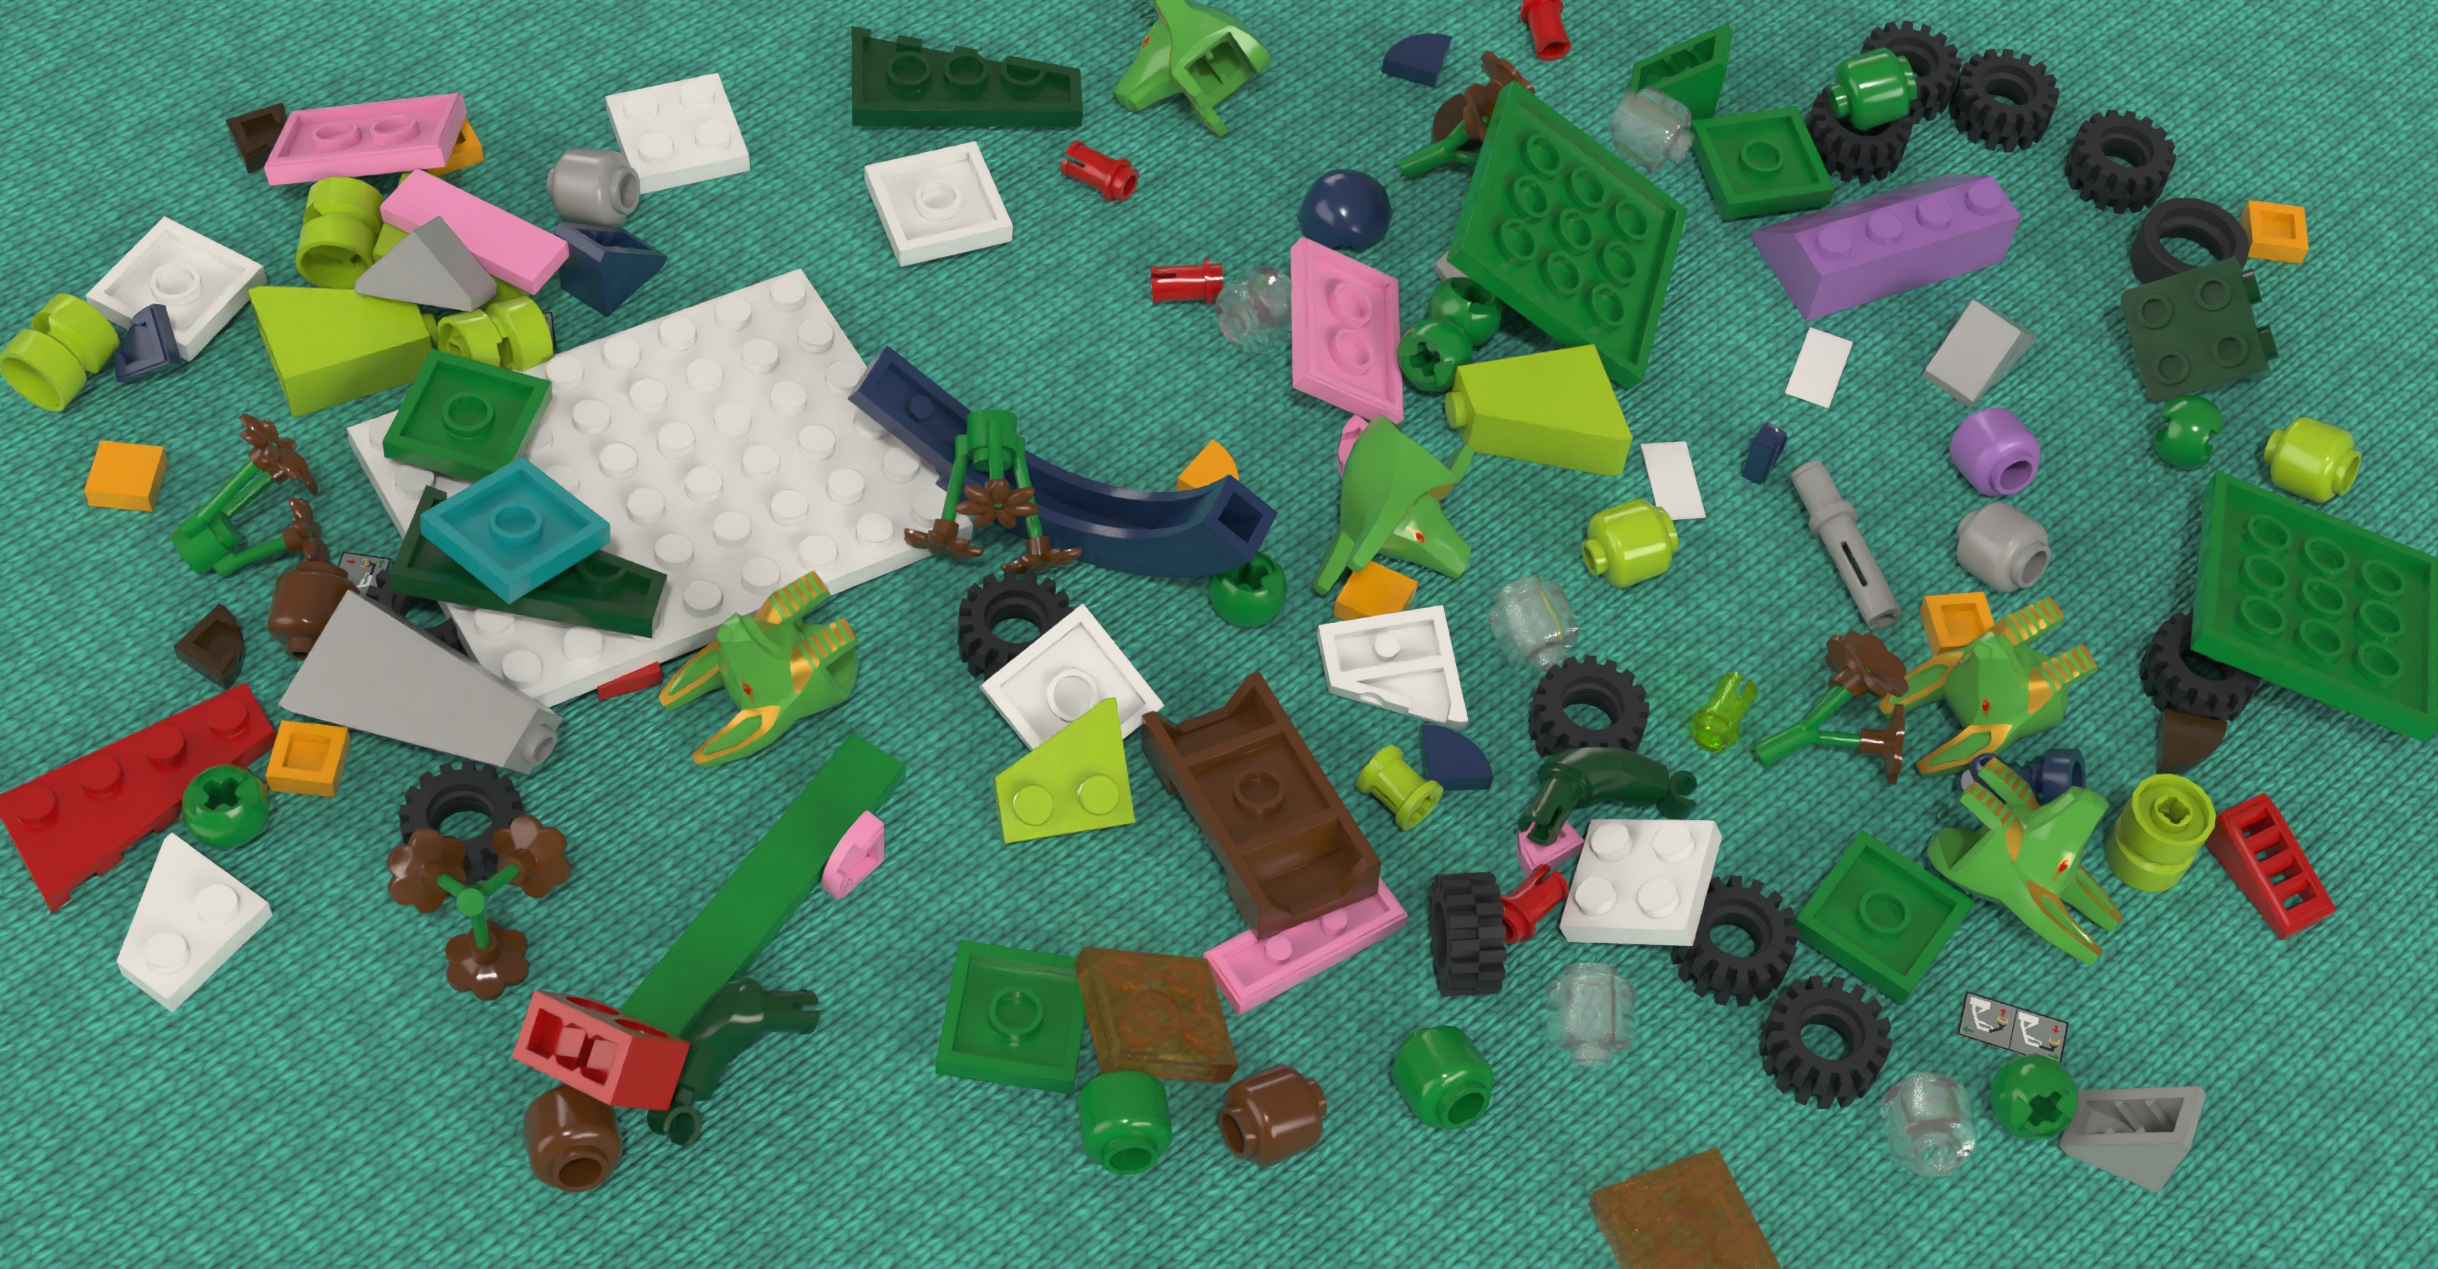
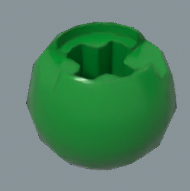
M1452 277L1439 284L1431 294L1428 304V318L1452 320L1466 331L1472 346H1480L1491 339L1498 330L1501 321L1502 302L1498 297L1471 278Z
M1424 318L1415 322L1405 332L1398 345V364L1405 379L1419 390L1446 392L1453 388L1457 366L1473 364V347L1466 331L1452 320ZM1431 351H1438L1440 358L1433 359Z
M2182 394L2167 400L2162 418L2168 420V427L2164 431L2157 429L2152 448L2163 462L2180 469L2194 470L2208 464L2214 446L2208 445L2209 441L2207 440L2212 433L2219 435L2224 419L2216 404L2201 396Z
M1257 551L1251 562L1233 570L1210 575L1208 592L1214 611L1225 622L1242 628L1267 624L1278 615L1287 600L1288 586L1282 566L1269 554Z
M231 763L210 766L193 777L183 793L181 815L185 827L201 844L220 850L241 847L260 835L268 820L270 797L266 786L250 769Z
M2037 1053L2015 1057L2000 1067L1990 1086V1105L1997 1121L2004 1130L2033 1142L2053 1138L2069 1127L2078 1109V1088L2072 1075L2063 1064Z

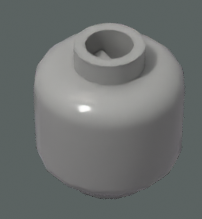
M579 147L570 149L560 157L556 166L550 170L547 177V194L550 200L553 201L555 209L561 218L569 223L614 227L621 224L627 215L635 210L640 197L638 173L631 167L623 154L613 150Z
M1993 502L1982 507L1980 510L1969 512L1960 522L1956 532L1958 563L1966 572L1999 592H2012L2018 588L2032 586L2043 575L2050 561L2051 549L2048 547L2046 529L2038 521L2009 503Z

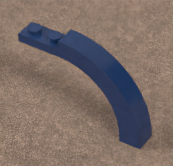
M887 345L875 355L847 399L939 470L941 475L935 484L947 492L955 461V437L967 434V415L972 412ZM1025 450V459L1031 485L1035 488L1034 498L1036 505L1039 507L1038 515L1043 536H1049L1052 550L1062 548V551L1081 547L1082 553L1075 560L1105 569L1135 575L1170 578L1206 576L1233 570L1253 560L1278 512L1230 474L1209 485L1192 490L1177 492L1140 491L1116 487L1082 477L1053 465ZM973 459L969 460L959 502L970 500L965 493L966 486L974 485L984 488L985 483L989 481V472L975 469L973 467ZM1012 462L1011 467L1004 470V478L1010 484V491L1018 489ZM1016 516L1017 524L1013 529L1002 526L997 517L993 521V523L1009 532L1030 540L1024 517Z

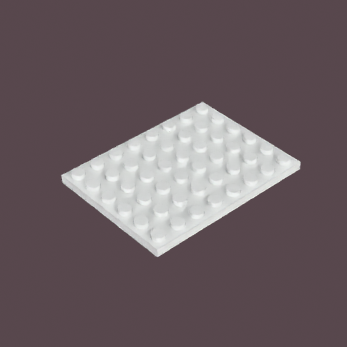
M801 268L553 355V358L548 362L519 372L552 382V399L523 457L610 523V543L600 550L667 574V594L652 638L438 601L447 619L451 617L457 627V636L471 660L549 708L597 689L602 684L656 661L660 664L718 640L716 633L719 627L734 613L737 612L741 616L753 617L773 592L780 590L813 570L826 584L830 594L834 595L933 555L928 549H918L908 545L904 540V529H913L928 534V531L933 529L935 519H941L947 492L935 484L940 475L934 466L847 399L866 371L867 366ZM397 410L348 427L347 433L349 445L404 540L426 485L447 492L448 499L476 482L385 458L382 441L398 412ZM957 512L955 522L959 524L957 538L971 540L973 524L967 515Z

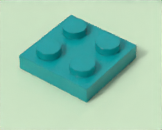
M523 456L420 514L421 534L508 604L610 543V523Z

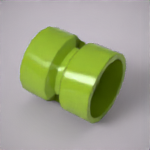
M329 177L319 180L310 188L302 222L303 227L299 236L294 261L297 271L306 281L319 288L355 289V281L375 264L373 251L384 224L380 206L385 201L376 188L364 181L349 177Z
M59 293L52 296L31 319V329L20 331L0 352V373L16 392L32 404L48 411L59 412L64 410L85 387L87 382L85 371L97 374L117 352L120 345L119 338L110 322L98 310L73 295Z
M518 296L490 304L485 313L481 309H475L472 312L464 311L442 317L437 326V349L446 353L508 370L514 369L519 372H524L553 358V344L548 324L537 304L528 296Z
M2158 774L2141 781L2106 838L2104 853L2110 869L2124 883L2132 888L2146 892L2166 891L2178 885L2215 828L2216 812L2211 799L2200 786L2185 777L2173 774Z

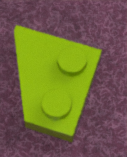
M1116 697L1101 700L1093 708L992 778L1002 844L1135 823Z

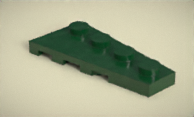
M851 26L852 126L1082 127L1081 72L1078 68L1014 56H1007L1003 62L983 58L978 54L977 49L955 45L953 53L924 48L922 47V39L903 35L898 36L897 42L871 38V29Z
M426 485L390 572L391 593L640 637H653L667 594V574L599 549L508 604L421 534L420 514L447 499V492Z

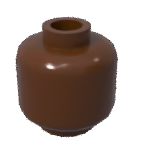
M318 561L299 562L296 564L295 570L283 573L276 580L268 617V632L278 642L286 645V655L305 661L347 590L359 594L360 590L354 583L348 580V572L345 569Z
M1278 1064L1239 1080L1228 1088L1224 1107L1219 1110L1218 1114L1219 1126L1227 1146L1237 1158L1242 1160L1247 1158L1254 1165L1268 1168L1308 1151L1319 1143L1323 1130L1322 1117L1327 1114V1103L1322 1089L1314 1079H1305L1295 1068Z
M566 1084L543 1093L531 1103L524 1114L523 1134L529 1164L537 1179L550 1187L572 1193L587 1191L602 1183L621 1161L623 1141L614 1106L608 1105Z

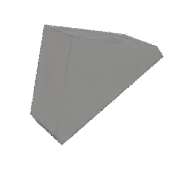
M439 215L413 230L355 281V293L472 312L497 295V283Z
M1973 299L1925 368L1922 377L1971 409L2034 344L2037 336L1991 305Z
M2201 1086L2078 1090V1109L2069 1127L2064 1130L2059 1146L2065 1154L2159 1193L2190 1150L2206 1093Z

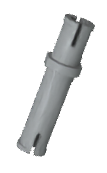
M1816 460L1800 466L1791 474V480L1811 517L1808 525L1814 538L1823 540L1840 572L1843 582L1846 584L1870 630L1880 631L1891 627L1902 618L1903 612L1856 525L1858 514L1853 504L1843 500L1825 465L1821 461ZM1852 554L1867 581V586L1851 558Z

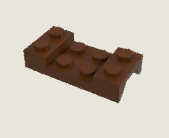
M1260 672L1247 676L1224 707L1176 724L1156 711L1142 715V748L1169 794L1178 791L1226 870L1228 874V892L1258 941L1378 894L1381 861Z

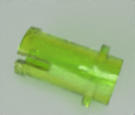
M1735 672L1722 675L1707 705L1694 712L1690 721L1691 735L1695 743L1702 749L1718 753L1737 743L1740 736L1739 724L1758 695L1757 687L1750 679L1739 696L1734 694L1744 675Z

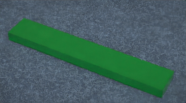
M851 733L619 1010L678 1037L682 1028L717 988L724 983L740 979L820 882L830 856L849 828L866 810L875 815L906 777V764Z

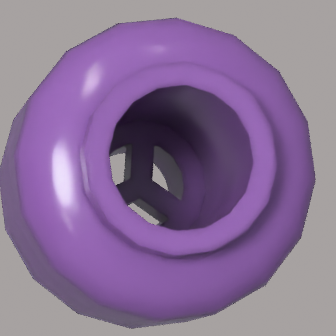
M2001 407L1986 408L1969 415L1961 422L1950 444V458L1957 469L1979 493L1990 497L2011 495L2022 491L2035 478L2041 459V446L2035 436L2013 412Z

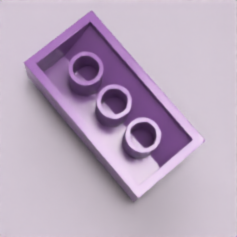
M1946 174L1753 230L1751 239L1804 320L1808 321L2001 263L2008 251L2021 215L1993 176Z

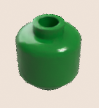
M1878 48L1845 59L1836 68V84L1830 85L1827 88L1829 101L1837 118L1846 116L1852 126L1860 131L1902 118L1909 111L1910 100L1917 98V86L1908 60L1903 55L1896 57L1887 48Z
M1445 1025L1422 1028L1410 1034L1404 1040L1401 1050L1394 1060L1391 1073L1397 1091L1417 1119L1427 1126L1434 1128L1459 1129L1475 1122L1489 1106L1495 1081L1491 1065L1471 1038L1458 1027Z
M1113 1065L1102 1070L1098 1076L1085 1084L1079 1093L1077 1107L1083 1149L1085 1154L1096 1164L1104 1166L1109 1172L1115 1174H1137L1154 1166L1159 1157L1167 1151L1172 1142L1173 1134L1166 1088L1153 1074L1137 1070L1130 1065Z

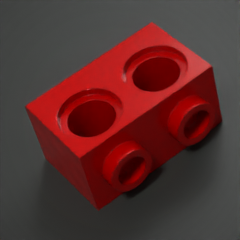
M534 990L512 1058L608 1105L668 1111L691 1043L594 998Z

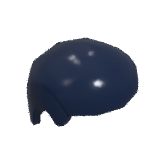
M1335 169L1322 174L1310 186L1302 201L1297 219L1306 238L1332 250L1339 245H1350L1355 249L1356 253H1360L1367 246H1371L1384 238L1388 231L1393 211L1386 189L1377 179L1357 170Z

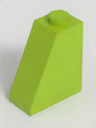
M257 286L248 289L258 331L293 418L412 383L431 348L437 349L436 321L431 312L421 315L417 304L414 302L355 293V289Z
M1594 344L1457 366L1452 392L1446 393L1445 411L1450 426L1452 428H1459L1464 444L1467 443L1475 452L1606 476L1621 475L1633 437Z

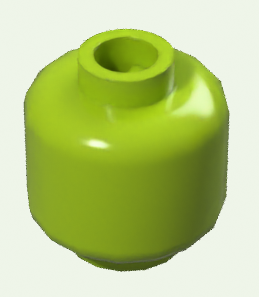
M2307 416L2295 419L2286 430L2277 428L2272 433L2264 452V461L2271 464V480L2278 489L2316 503L2326 502L2336 494L2345 495L2357 476L2362 459V453L2355 449V440L2349 431Z
M1641 498L1631 500L1592 516L1588 525V540L1581 543L1582 555L1590 573L1593 576L1602 574L1609 584L1619 589L1668 571L1672 562V553L1678 552L1679 548L1677 532L1667 511L1661 506L1655 508L1651 503Z

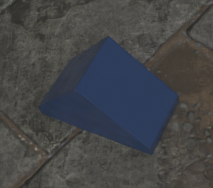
M559 222L554 231L555 236L568 242L570 254L559 267L561 289L605 317L614 312L664 266L668 256L623 228Z

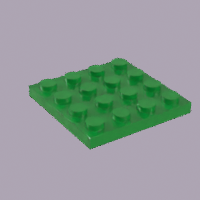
M1513 80L1499 91L1446 261L1567 348L1594 344L1607 376L1626 390H1629L1644 379L1688 209Z
M2216 471L2205 486L2190 650L2203 654L2214 661L2223 662L2261 677L2272 684L2286 687L2324 702L2332 708L2344 710L2382 725L2390 731L2399 732L2427 743L2438 729V558Z

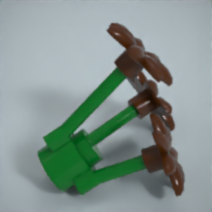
M999 409L978 410L967 415V434L955 437V461L941 519H935L933 529L929 530L928 534L905 528V542L913 548L928 549L933 555H940L946 552L957 560L982 556L984 553L983 549L971 546L970 540L957 538L959 524L955 522V518L958 512L962 515L974 516L973 524L977 528L990 525L997 517L1002 526L1013 529L1017 524L1016 516L1025 518L1030 539L1025 541L1027 555L1020 557V561L1001 565L1002 571L1015 569V576H1024L1026 570L1034 571L1035 569L1038 572L1045 573L1050 569V565L1055 567L1067 566L1073 563L1082 553L1081 547L1062 551V548L1052 550L1049 536H1043L1038 515L1039 507L1036 505L1034 498L1035 488L1031 485L1025 459V438L1017 436V416L1012 412ZM973 459V467L975 469L989 472V481L985 483L984 488L974 485L966 486L965 493L970 500L959 503L969 460ZM1011 462L1018 489L1010 491V484L1004 478V470L1011 467Z
M242 414L239 418L247 429L243 430L240 436L254 446L248 452L250 460L197 513L178 525L179 529L171 534L174 546L184 561L197 574L202 576L215 568L223 579L241 566L286 550L291 554L304 550L307 561L327 563L330 557L329 550L325 543L318 538L321 535L322 526L318 522L313 521V513L307 500L294 497L288 498L296 520L292 521L291 528L282 531V537L235 553L234 546L242 541V537L230 519L273 483L276 482L280 486L288 478L293 481L297 479L311 494L315 496L318 493V486L309 471L308 463L295 452L297 448L296 441L289 437L279 438L277 428L270 419L264 418L259 421L249 414ZM260 470L265 471L252 483L245 487L241 492H239Z

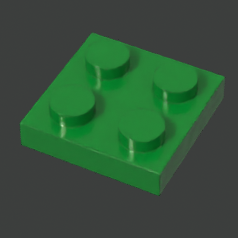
M1797 106L1691 121L1687 136L1724 220L1829 205L1831 203L1835 188Z
M431 348L382 441L384 457L472 482H478L519 457L524 456L552 399V382Z
M1861 830L1795 918L1792 927H1799L1800 939L1904 1005L1967 917L1975 901Z
M960 940L936 1056L935 1074L1073 1095L1095 960Z

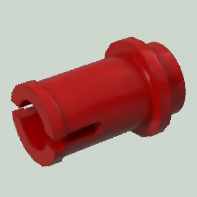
M1522 0L1520 17L1530 27L1538 58L1543 61H1554L1564 57L1570 51L1571 44L1561 18L1563 11L1562 0Z
M1079 140L1074 141L1069 146L1065 154L1084 162L1085 165L1077 161L1072 163L1063 159L1061 163V173L1063 175L1075 178L1101 191L1103 198L1109 202H1113L1116 199L1124 202L1131 196L1137 185L1139 173L1138 170L1132 168L1130 160L1124 157L1115 160L1086 146Z
M1203 258V264L1150 266L1153 304L1171 301L1205 300L1206 305H1212V299H1223L1222 263L1210 264L1209 258Z
M1540 864L1509 895H1500L1499 903H1503L1504 908L1502 924L1506 926V938H1503L1505 943L1515 944L1518 941L1525 942L1531 939L1536 931L1535 925L1558 903L1568 897L1569 887L1560 872L1555 870L1552 875L1543 881V878L1550 872V866Z

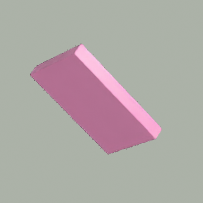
M452 93L292 111L264 166L269 185L312 182L329 177H357L412 171L416 168L421 170L446 167L467 114L463 95Z
M1302 236L1291 247L1293 388L1371 421L1379 414H1382L1397 425L1404 419L1402 371L1398 364V345L1401 342L1398 279Z

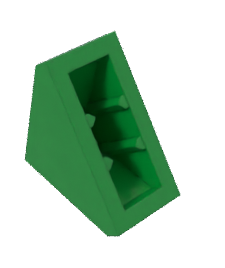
M1726 23L1634 63L1627 100L1629 106L1633 110L1687 121L1713 118L1727 71L1733 30Z

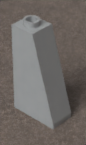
M347 590L278 703L284 709L300 715L527 775L531 773L534 766L543 763L552 752L557 741V733L555 731L564 718L379 601L351 590Z

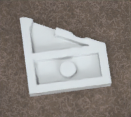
M1443 605L1318 625L1316 634L1329 693L1452 729L1466 727L1468 717Z
M171 833L163 841L118 956L117 964L121 974L173 1013L272 917L269 903L174 833Z

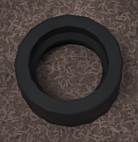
M2172 198L2158 203L2145 216L2133 242L2130 260L2134 274L2144 285L2199 268L2183 263L2169 254L2160 243L2162 238L2183 237L2196 241L2210 250L2218 262L2236 257L2241 271L2247 262L2250 245L2245 229L2232 214L2218 205L2197 198Z

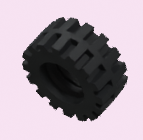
M2116 109L2107 110L2105 117L2100 112L2093 114L2089 121L2085 120L2082 123L2068 153L2064 170L2065 176H2070L2068 184L2071 189H2081L2079 197L2087 203L2093 199L2097 202L2095 208L2104 211L2106 206L2113 207V211L2116 214H2124L2126 208H2129L2132 213L2141 212L2144 205L2149 208L2155 204L2169 179L2176 162V154H2173L2175 149L2173 141L2165 140L2167 132L2162 127L2154 129L2152 127L2153 120L2145 116L2142 121L2135 118L2136 112L2127 110L2124 116H2120ZM2106 156L2123 159L2133 167H2124L2114 163Z
M2194 609L2190 610L2187 617L2182 611L2172 615L2169 622L2165 620L2160 626L2141 661L2143 664L2140 668V679L2147 680L2143 687L2146 696L2157 697L2154 706L2161 713L2168 708L2171 711L2225 722L2227 719L2230 722L2234 721L2253 698L2262 678L2223 662L2214 661L2203 654L2190 650ZM2181 657H2195L2210 663L2219 671L2223 680H2208L2194 674L2185 666Z
M1585 655L1583 663H1578L1574 656L1564 659L1562 668L1554 664L1548 669L1546 677H1542L1538 684L1528 720L1530 722L1528 731L1530 740H1537L1535 750L1541 758L1548 754L1552 756L1556 752L1565 749L1586 747H1621L1636 753L1643 738L1650 712L1649 702H1644L1646 691L1643 685L1633 686L1635 675L1628 669L1619 673L1616 671L1618 663L1608 658L1605 665L1597 664V656ZM1576 704L1595 706L1608 715L1613 725L1607 729L1598 730L1583 728L1571 721L1563 709Z
M462 761V767L458 770H453L451 762L439 765L441 774L434 777L427 771L419 777L421 788L418 789L410 786L405 793L406 805L401 804L399 811L403 843L408 844L411 835L417 829L430 827L436 830L446 818L456 813L473 811L485 814L492 819L491 825L481 835L470 840L461 841L465 847V856L461 866L466 872V886L476 884L477 881L483 879L486 881L497 873L499 857L492 846L494 834L499 829L510 826L515 818L524 814L519 792L514 790L513 781L506 774L498 778L496 768L485 764L481 771L476 770L474 761Z

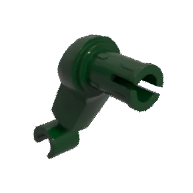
M1621 747L1565 749L1547 758L1537 771L1540 788L1525 813L1519 818L1518 826L1523 833L1529 829L1532 822H1536L1528 833L1527 838L1540 845H1552L1558 839L1562 827L1575 806H1587L1607 799L1643 808H1648L1656 803L1657 808L1666 818L1684 820L1697 807V803L1692 799H1686L1682 796H1689L1698 784L1694 774L1689 771L1680 770L1675 772L1669 779L1666 765Z
M752 978L733 980L717 988L680 1031L678 1038L691 1044L668 1111L648 1110L647 1123L651 1131L662 1136L666 1135L672 1120L677 1115L676 1125L671 1131V1142L680 1146H689L694 1143L700 1134L702 1121L699 1112L690 1106L691 1101L710 1100L731 1057L751 1045L762 1032L811 1034L818 1024L820 1010L809 1011L801 1009L802 1005L815 1006L819 1004L816 994L812 990H763L762 986Z

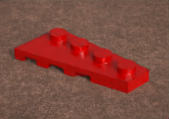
M245 682L0 794V820L52 914L72 899L69 891L95 873L100 878L123 861L121 853L152 830L158 835L178 820L177 811L182 808L183 793L193 777L210 766L231 763L247 768L274 748L276 735Z

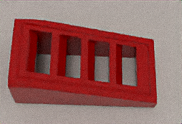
M2266 793L2251 798L2215 818V828L2206 840V846L2282 941L2334 914L2337 909L2282 814ZM2249 832L2251 837L2245 838L2244 834ZM2264 851L2269 858L2259 862L2256 854ZM2282 873L2286 881L2273 887L2269 878ZM2298 894L2304 903L2287 911L2282 901Z

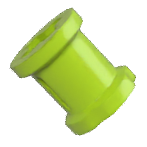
M1391 744L1379 751L1363 768L1357 778L1356 787L1367 795L1371 793L1375 795L1396 815V825L1403 831H1408L1417 826L1431 813L1442 796L1443 788L1435 780L1427 782L1403 760L1404 753L1397 746Z

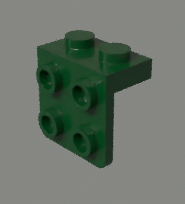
M2232 257L2128 289L2122 294V309L2147 394L2152 400L2163 402L2182 394L2187 395L2245 377L2248 381L2272 375L2269 361L2279 358L2270 324L2258 327L2252 305L2263 302L2253 268L2241 271L2236 257Z

